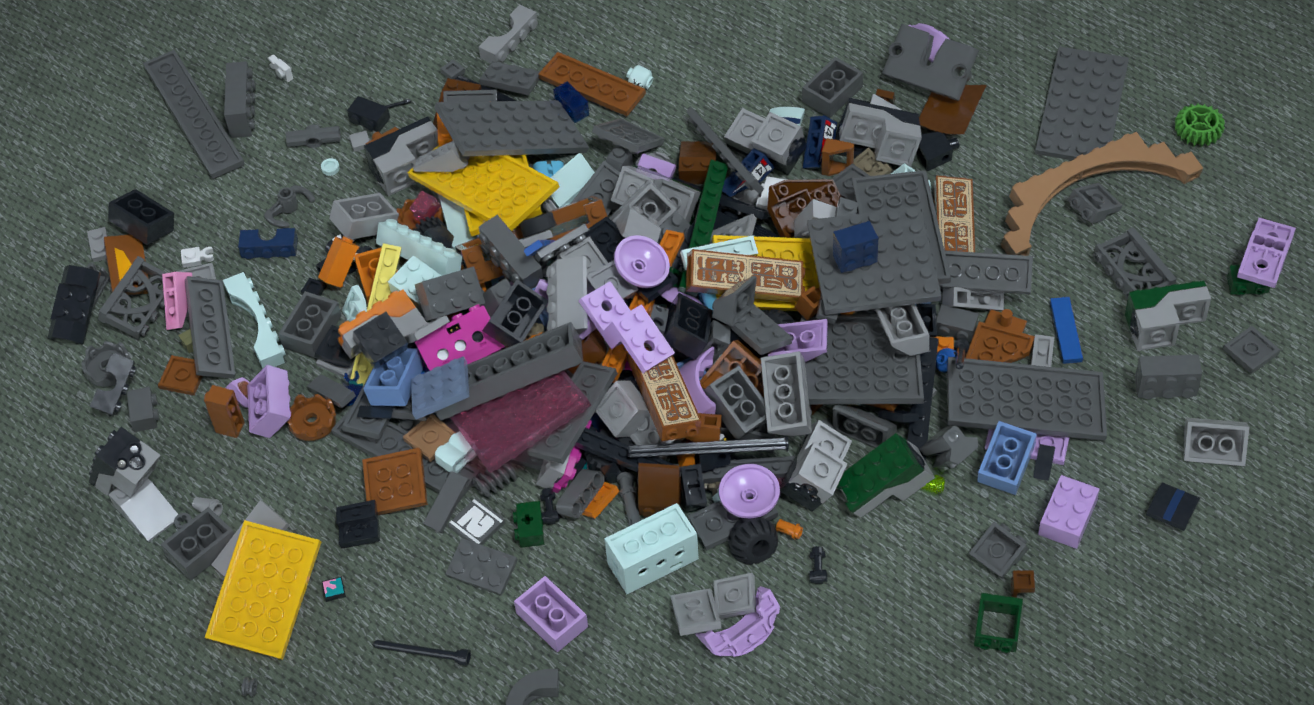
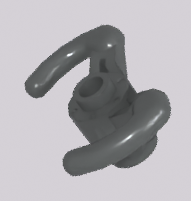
M302 186L284 187L279 190L277 202L265 212L264 217L273 226L288 228L290 226L288 222L276 220L274 216L282 212H294L298 208L296 198L298 193L304 194L310 202H314L315 197L308 189Z

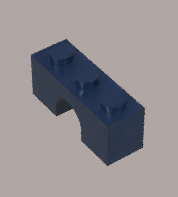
M295 228L277 229L275 237L271 240H261L259 229L240 230L238 248L241 258H287L296 256L298 237Z

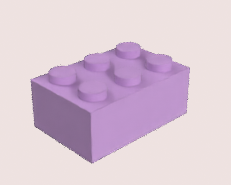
M266 365L247 385L250 433L271 438L289 421L291 411L289 407V380L286 370Z
M1061 475L1040 522L1038 535L1077 549L1097 503L1100 489Z
M546 576L514 601L516 614L556 652H559L588 627L587 615Z

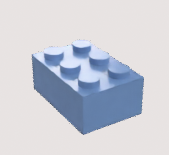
M407 348L406 351L372 370L363 388L370 405H407L412 394L411 379L421 374L425 366L418 348Z
M998 421L978 471V482L1016 495L1036 445L1037 434Z

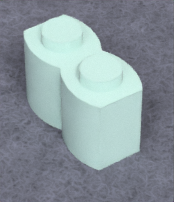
M463 430L454 433L448 443L437 448L435 452L436 463L448 472L458 473L467 462L474 459L480 452V443Z

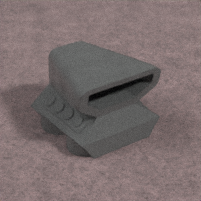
M948 426L941 429L921 446L920 451L925 456L936 455L933 468L940 470L942 473L948 468L952 469L976 450L978 448L977 437H965L957 426Z

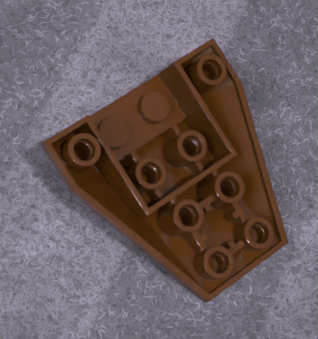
M833 179L783 180L769 186L767 210L780 237L795 238L794 220L812 199L837 207L841 195Z

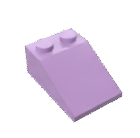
M827 319L778 324L793 337L792 344L768 352V357L800 351L806 362L827 352Z

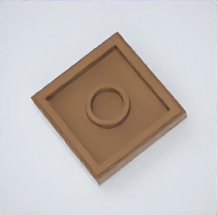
M431 413L427 421H421L403 436V440L413 449L420 448L422 456L431 462L435 459L437 448L448 443L450 437L456 432Z

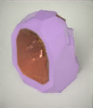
M242 377L229 383L226 388L234 390L238 404L248 408L247 385L250 382Z

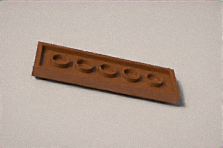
M559 52L554 55L539 73V79L625 116L630 114L646 94L645 88Z

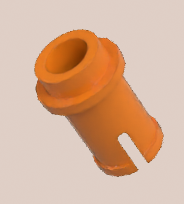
M779 519L776 531L792 536V539H799L802 535L803 527H800V524L795 525Z

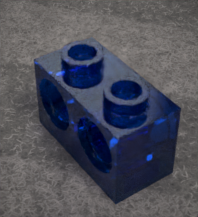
M568 81L553 89L554 100L559 101L563 105L562 107L574 123L589 116L588 101Z

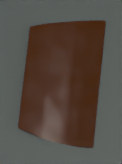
M965 85L959 101L931 92L919 117L920 125L941 133L965 134L987 85Z

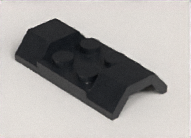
M65 266L50 318L52 321L48 339H62L84 344L101 275L100 272L86 267Z

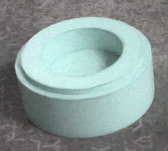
M329 158L321 164L322 172L328 176L335 175L340 169L336 159Z

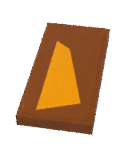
M132 235L104 237L112 292L138 256L145 259L142 241ZM137 282L133 283L134 287H140ZM145 288L144 290H142V291H140V292H136V293H132V292H128V291H127L126 294H127V295L147 294V290H146V288Z

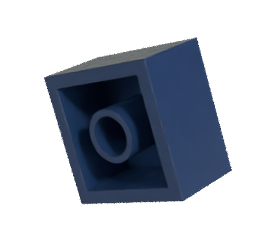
M870 221L833 232V257L841 273L853 271L856 268L878 262L879 238Z

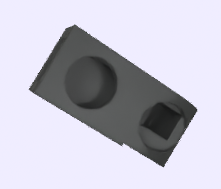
M653 304L649 316L663 335L669 309Z

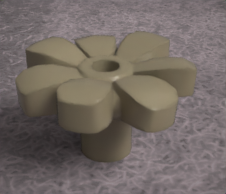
M721 481L704 484L705 490L712 491L714 496L718 492L717 489Z

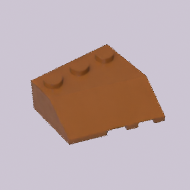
M735 340L729 345L700 380L701 387L706 389L711 383L737 366H740L763 399L765 398L761 360L739 340Z

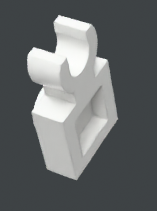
M275 55L268 57V60L271 62L269 66L275 69L280 79L283 78L287 82L293 79L291 68L285 62L278 59Z
M199 247L181 250L183 268L202 265V260L207 262L213 261V254L208 255L209 253H214L213 248L206 247L201 251Z

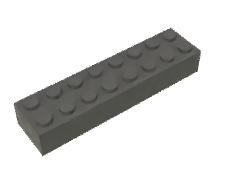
M572 322L467 364L470 397L436 411L435 413L439 419L443 420L453 417L455 414L470 410L472 407L487 403L494 398L504 396L516 389L524 388L526 385L541 381L548 376L558 374L565 369L583 363L581 338Z

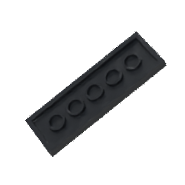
M607 216L590 227L589 231L585 234L586 238L590 237L608 263L614 260L616 247L625 239L617 225ZM669 271L666 279L658 286L652 288L637 286V294L647 303H650L677 284L678 278Z

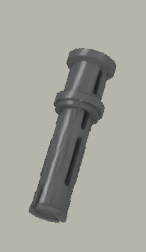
M623 472L617 475L616 478L617 482L620 483L621 490L619 493L621 498L624 499L628 523L631 526L640 521L636 502L637 488L634 487L633 483L634 474L632 472Z

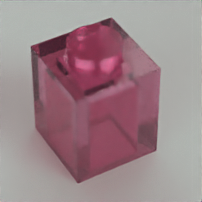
M421 191L409 209L413 213V217L420 222L421 219L425 221V217L431 218V216H434L441 205L435 197Z

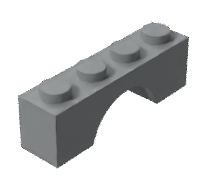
M519 4L510 14L512 29L502 36H489L479 46L480 58L489 63L492 61L503 62L507 55L514 51L517 45L527 37V34L536 28L538 24L536 12Z

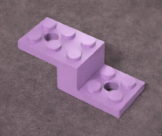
M1258 218L1237 277L1275 288L1296 228ZM1263 264L1266 268H1259L1257 265Z
M611 281L579 300V303L609 347L613 349L623 344L642 373L675 354L642 304L630 311ZM601 304H607L609 307V311H605L602 308ZM644 343H648L652 351L646 350Z

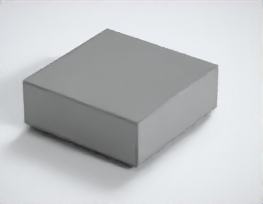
M367 131L349 135L354 152L363 150L364 145H366L365 143L369 142Z

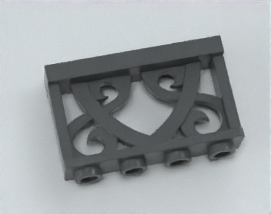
M1134 227L1128 229L1126 233L1095 245L1093 254L1095 261L1104 267L1105 273L1113 278L1115 285L1125 293L1127 300L1129 292L1137 290L1135 286L1142 290L1143 284H1146L1147 289H1152L1151 284H1159L1155 287L1176 284L1177 278ZM1127 243V245L1123 249L1119 247ZM1110 250H1115L1119 252L1120 255L1116 252H1111L1110 255L1114 256V258H1111L1107 252ZM1126 258L1132 262H1143L1145 264L1142 269V276L1124 271ZM1150 270L1152 274L1148 273L1147 276L1146 271Z
M139 256L99 310L98 317L99 321L118 328L135 337L136 340L147 334L151 321L155 322L159 316L158 311L160 308H165L164 291L158 289L161 283L152 285V282L156 280L163 281L162 274H166V272L145 262V259ZM142 271L152 275L153 277L148 279V277ZM137 282L140 287H134L133 283ZM146 288L150 304L131 308V299L126 294L127 291L136 293ZM120 301H126L127 308H124L125 304L121 305ZM111 314L124 316L123 321ZM128 316H132L133 323H135V319H140L141 324L136 327L128 324Z

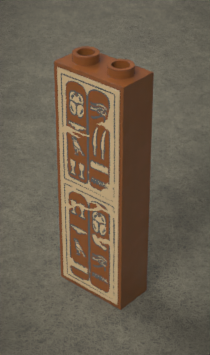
M936 175L933 184V203L944 250L975 252L972 179Z
M692 249L687 254L686 291L723 295L726 290H729L736 283L751 276L757 277L755 299L797 303L800 295L805 292V286H803V279L805 277L803 261Z
M644 343L645 349L652 351L651 346L648 343ZM628 353L627 361L661 442L700 435L702 420L673 355L645 373H642Z

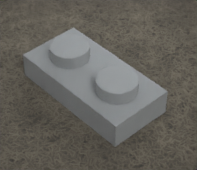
M102 227L87 231L93 262L107 259L104 245V237L108 236L106 228Z
M1035 334L1031 365L1051 367L1055 337Z

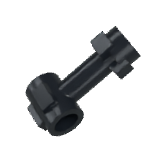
M545 488L541 491L542 495H540L541 501H545L546 512H541L543 524H556V522L560 521L557 510L553 508V499H556V495L553 489Z
M820 546L813 547L810 552V559H814V570L810 571V581L815 584L828 582L827 570H822V558H826L823 547Z

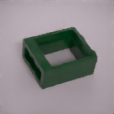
M981 593L974 646L984 650L995 649L1004 653H1016L1023 599ZM984 611L1015 615L1013 638L981 634Z

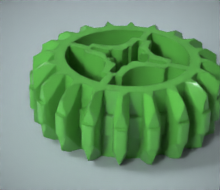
M1199 103L1196 106L1190 104L1188 107L1184 106L1179 111L1175 119V130L1177 131V136H1181V140H1186L1187 144L1192 142L1194 146L1200 144L1202 147L1205 143L1209 146L1211 142L1215 144L1217 140H1220L1224 132L1225 122L1218 109L1213 110L1212 106L1207 107L1206 104L1203 106L1199 105Z

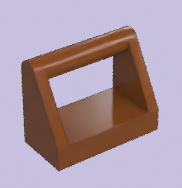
M826 138L822 150V175L832 176L839 174L849 165L854 164L853 143ZM847 152L846 163L833 161V154Z

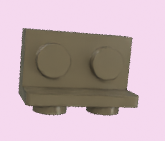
M869 147L854 159L855 166L870 176L891 174L890 172L893 171L886 162L882 164L881 161H877L875 151L872 152Z

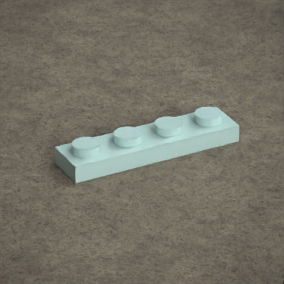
M754 236L681 250L680 252L685 270H687V254L692 249L752 256L758 254Z

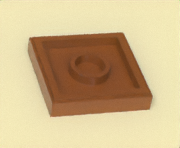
M171 355L158 383V388L195 395L203 376L196 375L194 359Z

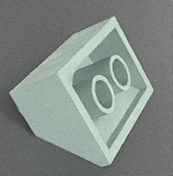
M578 153L551 177L560 186L549 197L557 208L570 204L595 173L582 154Z

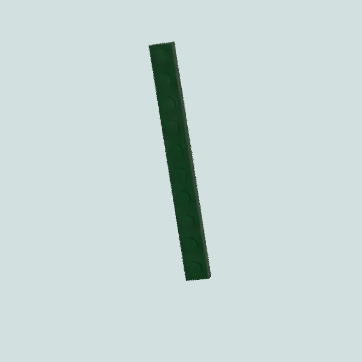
M710 160L688 249L710 244L728 168L727 164ZM683 268L678 292L696 297L698 292L686 291L687 270Z

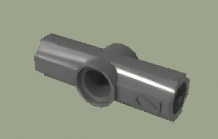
M312 124L307 126L306 130L286 132L288 147L307 145L310 148H316L321 146L322 143L341 141L339 126L321 128L318 125Z

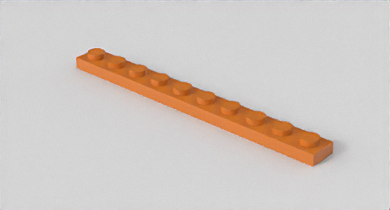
M666 230L659 245L665 250L671 267L685 237L684 233ZM636 293L629 309L631 311L642 304L649 315L656 299L647 303ZM623 344L613 349L609 348L602 363V366L616 368L618 374L612 383L618 380L627 361L628 351Z

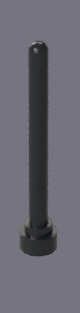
M958 338L954 343V350L957 351L956 368L958 370L963 369L965 353L968 352L970 346L969 341L965 338Z
M375 640L373 642L375 648L455 660L456 663L462 666H468L471 658V650L461 649L454 652Z

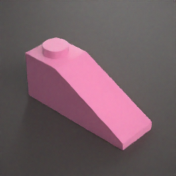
M192 272L162 274L166 330L183 327L188 310L185 279L187 276L192 277Z

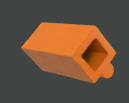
M335 236L318 278L325 283L340 288L343 287L345 277L360 246L353 244V240L343 236L341 239Z

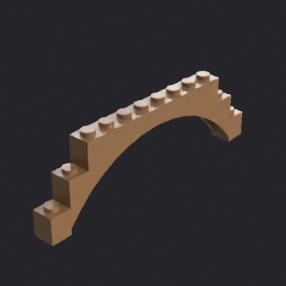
M1137 132L1126 134L1121 139L1110 141L1105 146L1097 147L1086 155L1081 154L1070 162L1065 161L1057 168H1050L1039 176L1034 175L1023 183H1016L1012 187L1009 196L1015 207L1008 211L1005 220L1011 231L1004 235L1001 246L1008 255L1028 256L1032 247L1029 243L1031 229L1039 213L1056 194L1083 178L1110 171L1138 170L1169 176L1186 184L1199 178L1203 167L1192 152L1182 153L1175 158L1165 142L1155 143L1148 148Z

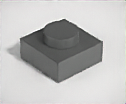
M454 59L440 68L441 74L450 79H455L458 75L465 73V68Z

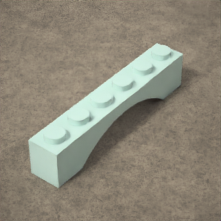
M244 272L224 279L223 283L231 303L249 312L258 323V336L254 349L262 369L266 365L276 367L285 363L283 358L286 355L282 344L278 345L277 343L279 338L276 331H271V328H273L269 317L265 318L264 316L266 311L263 304L259 305L258 303L260 298L257 291H252L254 286L251 278L247 279Z

